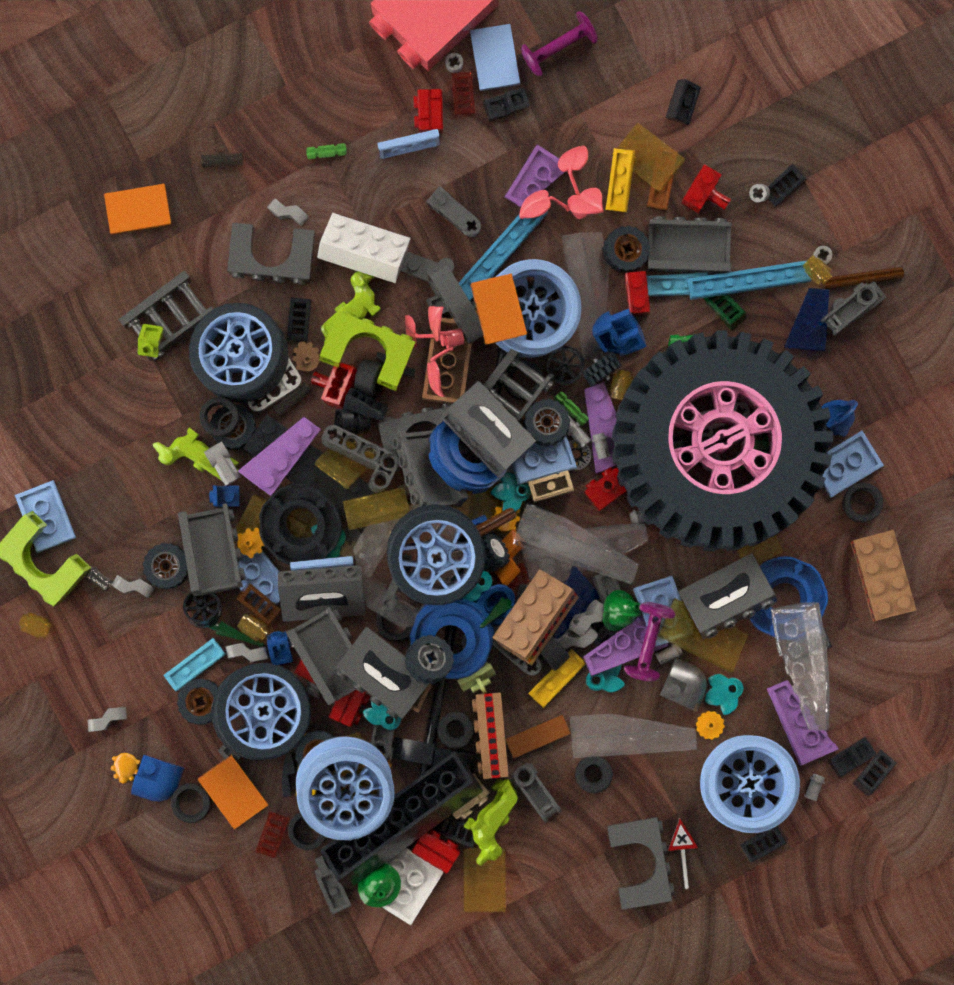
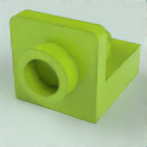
M143 324L138 337V355L158 357L159 344L163 336L164 327Z

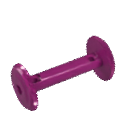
M583 12L576 13L580 25L532 53L525 44L522 45V55L536 76H542L539 66L540 62L582 37L587 36L593 44L597 43V33Z
M644 602L639 608L641 611L650 614L638 665H626L624 671L627 675L638 680L656 681L660 678V674L649 668L662 618H674L675 612L672 608L659 603Z

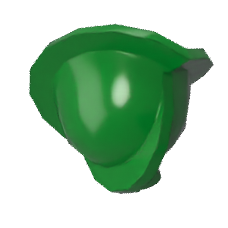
M612 591L604 602L602 619L605 627L611 631H619L631 625L637 616H641L639 611L640 604L635 602L633 597L625 591Z
M386 863L358 882V892L361 900L365 905L371 907H384L391 904L401 890L399 873Z

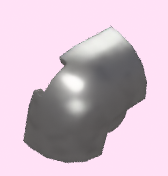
M676 657L660 696L698 712L707 689L706 677L698 667Z

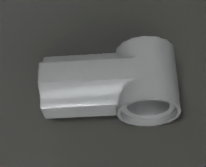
M222 441L204 451L225 486L241 478Z

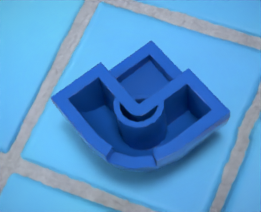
M629 309L611 315L608 311L602 314L593 325L592 334L605 353L608 351L610 353H619L620 356L647 347L637 318L633 317Z
M143 755L137 775L134 778L131 794L150 801L161 802L167 800L178 789L185 768Z

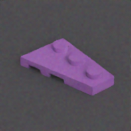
M536 145L504 197L521 208L529 195L536 191L544 190L564 173L558 167L559 158Z

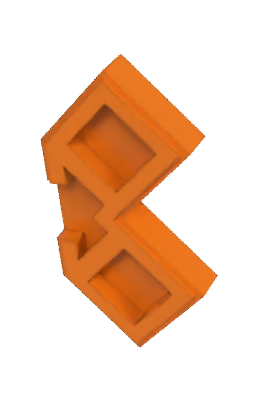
M514 529L502 540L506 544L505 547L508 548L507 553L510 554V561L495 571L502 584L506 586L521 572L512 558L526 544L518 531Z

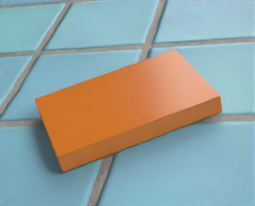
M165 184L104 194L111 235L172 225Z
M512 273L470 284L486 345L527 335Z
M232 754L198 778L200 784L234 829L268 806L267 801Z

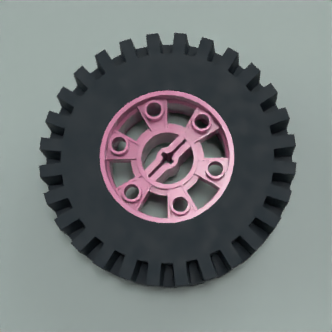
M716 331L710 337H704L702 332L692 335L686 342L682 343L681 340L672 343L663 353L659 351L644 368H641L618 407L615 416L617 418L616 424L612 430V441H614L612 459L613 464H617L618 467L617 480L620 487H625L628 492L627 501L631 507H638L642 512L641 519L647 525L653 523L661 529L659 534L667 539L675 537L681 540L680 545L689 548L695 545L704 547L703 551L714 552L718 549L734 551L744 546L750 545L752 547L760 544L795 522L815 500L813 498L814 495L822 488L826 480L823 474L831 464L832 455L828 454V447L833 442V431H827L826 423L831 418L829 408L822 409L819 402L823 393L819 385L814 388L810 386L807 379L811 373L805 366L797 369L791 363L794 357L787 350L778 354L771 349L774 343L765 338L756 343L750 341L751 334L740 332L736 337H729L727 331ZM711 395L714 410L702 416L691 402ZM721 395L731 397V401H722ZM736 399L747 404L755 412L746 419L743 415L734 411ZM683 412H692L694 419L692 421L685 420ZM757 416L760 417L764 425H759L756 422ZM713 423H723L732 427L728 430H720L712 438L702 442V432L706 426ZM674 426L692 432V446L674 449ZM767 433L769 440L768 454L753 449L755 443L754 435ZM728 439L725 443H718V444L714 445L718 440H719V441H722V440L724 441V440ZM738 442L741 443L740 452L737 458L733 460L719 461L710 457L714 454H722L730 446ZM689 453L692 461L685 463L681 459V454ZM755 457H761L764 460L763 467L755 465ZM698 462L712 469L707 486L700 484L687 474ZM743 465L755 479L749 484L735 489L731 470ZM718 476H724L727 479L726 486H720L717 483Z

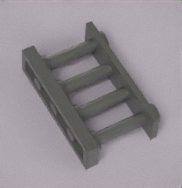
M185 270L118 319L125 329L128 327L133 328L138 336L142 329L139 319L145 314L150 316L156 326L164 327L163 335L167 340L159 345V355L157 358L146 356L149 361L160 359L165 354L164 351L192 331L200 320L213 310L212 306L206 310L190 289L189 282L191 278ZM178 290L185 294L200 314L191 322H189L172 299V294ZM160 303H166L183 326L175 334L170 331L156 312V306Z
M510 349L484 386L520 422L527 413L528 408L533 405L543 391L547 392L553 385L551 380L554 376L550 374L546 379L520 360L521 357L518 356L520 352ZM510 366H516L540 385L534 395L508 376L506 371ZM498 382H503L527 401V404L521 411L496 393L494 387Z

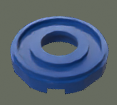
M444 421L441 422L430 435L428 442H430L431 452L428 455L433 469L447 485L458 491L465 489L472 491V494L486 492L504 477L507 469L497 478L483 462L471 463L464 459L458 448L460 438Z
M788 556L773 558L761 564L760 568L771 588L773 589V587L780 583L793 585L800 594V603L797 609L789 614L778 613L772 607L766 610L761 609L753 617L749 618L752 624L760 632L780 640L796 639L814 630L819 625L828 604V592L820 573L812 565Z
M462 598L453 603L438 606L425 604L418 612L410 633V644L412 645L422 636L432 635L435 637L437 631L446 625H454L462 629L467 639L466 646L461 652L454 654L452 669L444 677L447 679H460L474 674L484 666L494 642L492 638L494 636V629L491 623L484 628H480V624L487 618V613L481 606L470 600ZM428 657L429 662L431 663L433 660L431 657Z

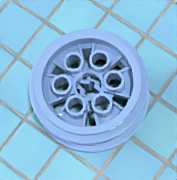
M538 259L516 262L500 272L496 277L512 273L515 288L520 287L524 292L523 297H518L520 307L523 306L522 315L526 316V318L523 317L526 331L529 330L532 341L525 340L526 335L496 342V344L506 352H509L510 349L520 352L518 356L525 358L540 357L563 346L575 333L581 317V298L572 278L559 266ZM527 277H534L531 289H528ZM536 288L543 290V298H538L535 295ZM556 291L560 299L549 302L547 297ZM531 303L532 306L536 308V310L533 313H531L530 309H527V307L530 306ZM546 306H550L553 309V316L546 315L544 311ZM550 320L559 325L557 329L554 330L546 322ZM536 323L542 326V334H538L534 331V325Z
M742 735L722 742L709 754L702 768L700 789L707 809L723 825L740 832L759 833L778 826L790 815L798 800L800 779L794 760L782 746L765 737ZM746 750H754L751 763H747ZM736 759H741L744 763L743 768L739 771L733 768V762ZM757 760L764 762V769L760 772L754 769V763ZM723 764H726L732 770L731 774L720 770ZM774 765H777L780 772L771 775L766 773ZM727 776L733 781L730 788H724L722 785L723 778ZM768 778L774 781V787L771 790H766L764 787V781ZM746 779L757 780L753 784V789L749 787L742 788L747 784ZM730 791L731 795L722 802L719 794ZM768 793L779 797L775 805L765 797ZM736 795L742 797V804L739 807H734L732 804V798ZM756 796H761L763 799V805L759 808L753 805V799ZM746 804L750 805L752 817H743Z
M336 737L326 740L308 752L297 771L296 792L299 810L308 825L325 837L336 840H353L364 837L380 827L392 809L395 792L390 766L384 755L375 746L364 740L354 737ZM359 763L365 765L363 770L357 774L356 770ZM334 764L336 772L332 774L327 766ZM344 770L351 771V773H347L345 776L341 775V772ZM326 780L333 782L326 787L322 785ZM362 780L370 782L365 787L359 784ZM348 785L349 789L345 788L341 791V786L345 787ZM312 789L320 790L323 793L312 795ZM378 789V790H377V794H370V793H369V792H371L372 790ZM328 800L332 802V805L324 807L322 803ZM363 800L369 802V804L365 807H362L358 804ZM345 810L351 812L349 815H340Z

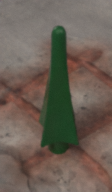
M502 597L498 604L494 605L487 618L480 624V628H484L492 621L506 615V612L513 608L509 599L504 600V597Z
M223 621L209 627L216 631V635L245 641L259 647L264 646L262 642L241 633Z

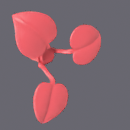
M578 146L568 150L558 161L559 169L562 172L568 171L576 195L568 199V205L553 196L549 197V193L546 190L536 191L523 202L519 214L521 219L536 218L545 214L551 206V201L565 208L567 212L571 210L576 219H582L588 214L604 212L601 191L598 188H589L580 194L573 176V170H580L587 163L588 149L586 146Z
M430 306L428 308V319L433 334H417L414 320L411 316L406 315V335L412 337V340L415 341L414 349L417 347L416 338H435L436 341L441 342L442 346L447 347L432 357L430 363H427V376L430 387L438 396L444 397L445 395L441 389L439 368L435 361L447 352L453 351L454 346L463 345L464 335L460 328L441 331V318L444 307Z

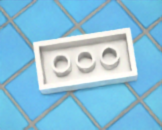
M332 213L321 238L317 258L396 283L408 252L410 238Z

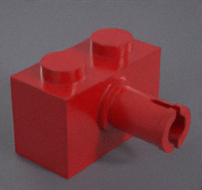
M704 164L681 204L698 214L706 201H711L725 210L731 198L718 192L715 187L722 174Z
M340 363L339 368L333 367L330 377L314 372L313 376L316 378L312 377L311 384L325 388L321 400L328 406L337 409L343 408L346 394L351 387L354 388L357 369Z
M609 467L602 473L603 478L598 481L593 479L585 485L587 489L584 491V494L598 512L627 492L624 486L620 487L617 480L618 467L615 469Z

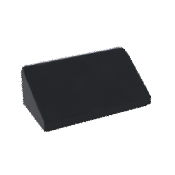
M686 79L677 80L666 118L689 125L701 86Z

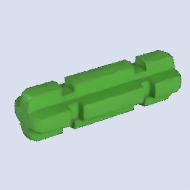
M342 143L337 144V146L333 144L318 146V148L308 147L306 152L308 159H316L318 156L319 158L333 157L335 154H338V156L346 155L347 150L346 145Z
M562 391L555 396V401H558L561 405L563 404L569 415L573 419L575 418L576 422L581 426L588 421V416L585 413H581V410L570 399L568 400Z

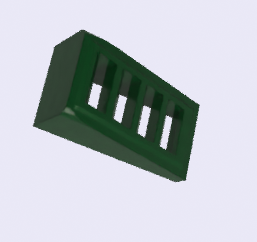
M728 294L721 295L722 297L715 303L712 300L717 296L703 298L731 331L747 318L746 312ZM726 300L727 303L719 308L718 306ZM730 307L733 308V309H732L731 311H729L727 314L724 313V312L727 311Z

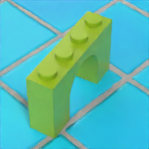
M338 311L319 360L339 368L344 353L352 341L361 337L373 338L383 346L386 353V360L378 377L377 384L396 391L415 346L413 338L406 334H401V336L395 334L392 329L386 326H382V328L375 326L374 322L369 319H358L349 311Z
M34 511L24 514L0 542V558L8 562L16 574L27 580L28 585L33 590L38 591L46 603L54 607L62 603L90 571L91 567L78 554L69 557L55 574H46L38 570L32 562L30 550L33 541L45 529L47 524Z

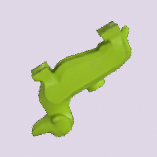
M359 271L351 276L350 281L355 290V297L348 304L343 302L335 308L336 313L321 326V331L325 337L324 344L338 311H349L356 318L362 320L367 312L373 317L381 310L378 305L374 304L375 294L368 285L375 276Z
M188 428V435L176 438L170 447H166L160 442L153 443V447L159 453L158 459L162 464L172 465L179 458L188 457L195 462L193 466L202 473L204 470H207L221 480L215 467H212L204 453L209 447L202 441L196 440L199 434ZM230 458L236 468L239 463L233 458Z
M497 779L491 787L493 791H498L495 799L480 811L477 821L469 818L463 826L466 829L472 830L473 839L479 845L481 852L476 860L479 866H482L488 860H497L502 854V849L495 840V833L500 826H504L509 821L508 815L518 799L517 792L509 779L504 781Z

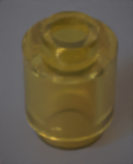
M812 255L802 265L805 269L804 272L817 285L820 282L824 285L832 277L830 274L832 269L819 257L816 258Z
M619 370L618 373L613 374L610 398L623 400L627 389L634 377L630 376L631 372Z
M28 612L27 615H22L19 626H21V631L37 638H46L50 631L51 623L47 622L48 619Z
M245 613L237 625L241 629L240 632L256 642L259 639L263 641L269 632L267 629L268 625L252 614L248 615Z

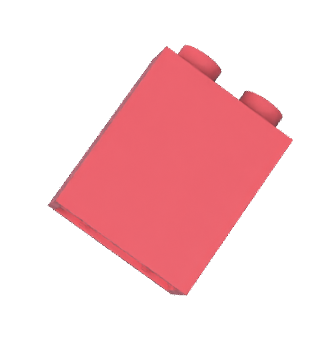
M373 0L371 2V9L374 17L369 21V24L384 40L392 34L403 45L397 52L412 69L421 64L429 71L470 33V30H473L499 6V0Z

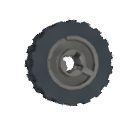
M422 636L406 652L405 664L407 671L410 672L412 678L414 677L416 681L423 682V684H435L441 681L451 671L452 664L454 663V654L451 651L450 645L438 636ZM428 657L432 658L433 661L431 663L429 662Z

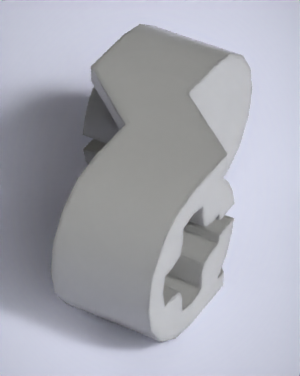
M274 199L267 207L279 220L291 218L298 225L302 226L309 219V216L297 205L285 207L277 199Z
M119 575L116 576L111 584L126 595L138 591L147 598L151 596L155 589L140 578L129 582Z
M597 600L592 601L585 613L574 615L569 626L570 630L580 636L584 635L591 623L603 620L604 604Z
M591 625L582 636L567 627L559 632L555 639L565 650L572 645L585 648L597 638L598 633Z
M244 643L226 647L228 659L244 656L250 663L268 659L266 647L250 650Z
M126 707L107 709L102 718L88 720V732L107 730L113 720L127 719Z

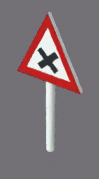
M679 818L668 851L681 850L684 887L688 889L685 849L698 847Z

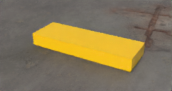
M614 148L606 210L627 212L635 151Z
M572 649L568 652L570 658L556 671L552 669L528 693L543 708L586 664Z

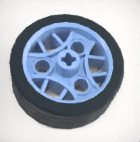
M245 303L225 304L207 313L196 325L189 345L190 363L200 382L216 396L238 403L251 402L271 392L282 380L289 359L285 336L275 321L262 309ZM254 325L261 329L254 331ZM239 329H244V334L237 337L236 332ZM218 334L224 336L222 343L216 347L213 344L214 339ZM267 335L269 341L257 348L254 339ZM269 350V355H265L264 353ZM224 358V365L217 367V361ZM260 359V365L252 367V362ZM232 373H243L242 381L233 383ZM226 376V381L221 380V378Z
M439 504L420 506L400 518L391 531L386 551L390 573L400 590L412 600L436 606L453 603L470 593L482 576L486 559L484 543L477 527L470 518L455 508ZM431 523H441V525L435 530ZM447 525L456 528L452 540L440 535ZM423 532L431 534L428 541H421L419 539ZM461 532L466 537V541H457ZM410 536L415 542L411 544H405L406 540ZM417 549L416 561L402 559L404 550ZM454 550H461L463 553L461 558L453 559L451 557ZM404 566H412L413 569L408 574ZM464 567L465 569L459 575L456 568ZM428 568L431 570V574L425 578L421 577L420 571ZM453 569L456 579L446 584L441 575ZM437 579L442 584L438 586H433Z
M269 663L251 664L234 671L218 687L212 703V723L223 745L233 753L253 760L274 759L294 749L303 739L309 727L311 717L310 700L301 681L289 670ZM253 678L250 690L243 683ZM258 678L268 679V693L256 692ZM273 681L281 686L279 690H273ZM242 694L246 695L249 699L246 706H241L238 702V698ZM278 696H281L285 701L282 708L276 707L274 703ZM229 706L237 711L230 717L228 711ZM259 708H263L262 712L264 715L259 716ZM293 709L292 719H290L285 714L287 711ZM241 715L246 728L234 731L230 721ZM280 717L290 724L286 733L274 729ZM257 727H262L265 730V736L262 739L255 736ZM247 731V741H244L237 735ZM273 733L282 737L275 743L272 741Z

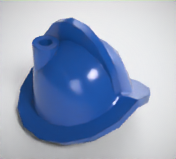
M833 400L821 406L822 409L829 408L831 418L826 423V426L833 431V435L846 436L855 420L854 410L858 406L856 400Z
M498 584L482 592L475 603L481 606L487 613L486 616H488L494 605L498 604L502 597H504V600L509 599L511 606L514 607L515 595L508 586ZM512 608L506 612V615L492 621L491 625H501Z

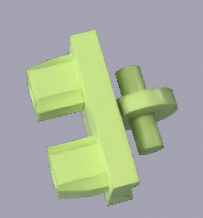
M486 661L484 666L468 677L460 678L457 681L463 692L471 688L473 693L481 689L482 693L485 694L487 693L485 686L491 684L489 678L496 675L491 663L488 664Z

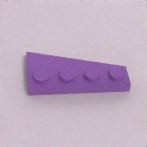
M604 382L584 389L591 439L593 440V435L604 432L605 436H607L606 442L611 454L610 457L598 460L595 444L592 442L596 474L607 470L609 467L617 466V464H613L612 459L614 450L612 430L616 424V411Z
M303 417L238 470V472L272 496L321 429Z
M643 615L583 657L591 676L640 657L647 629ZM668 643L655 647L654 652L668 647Z
M788 680L767 688L799 765H804L839 749L827 736L828 734L824 728H821L815 720L812 712L803 704V700Z

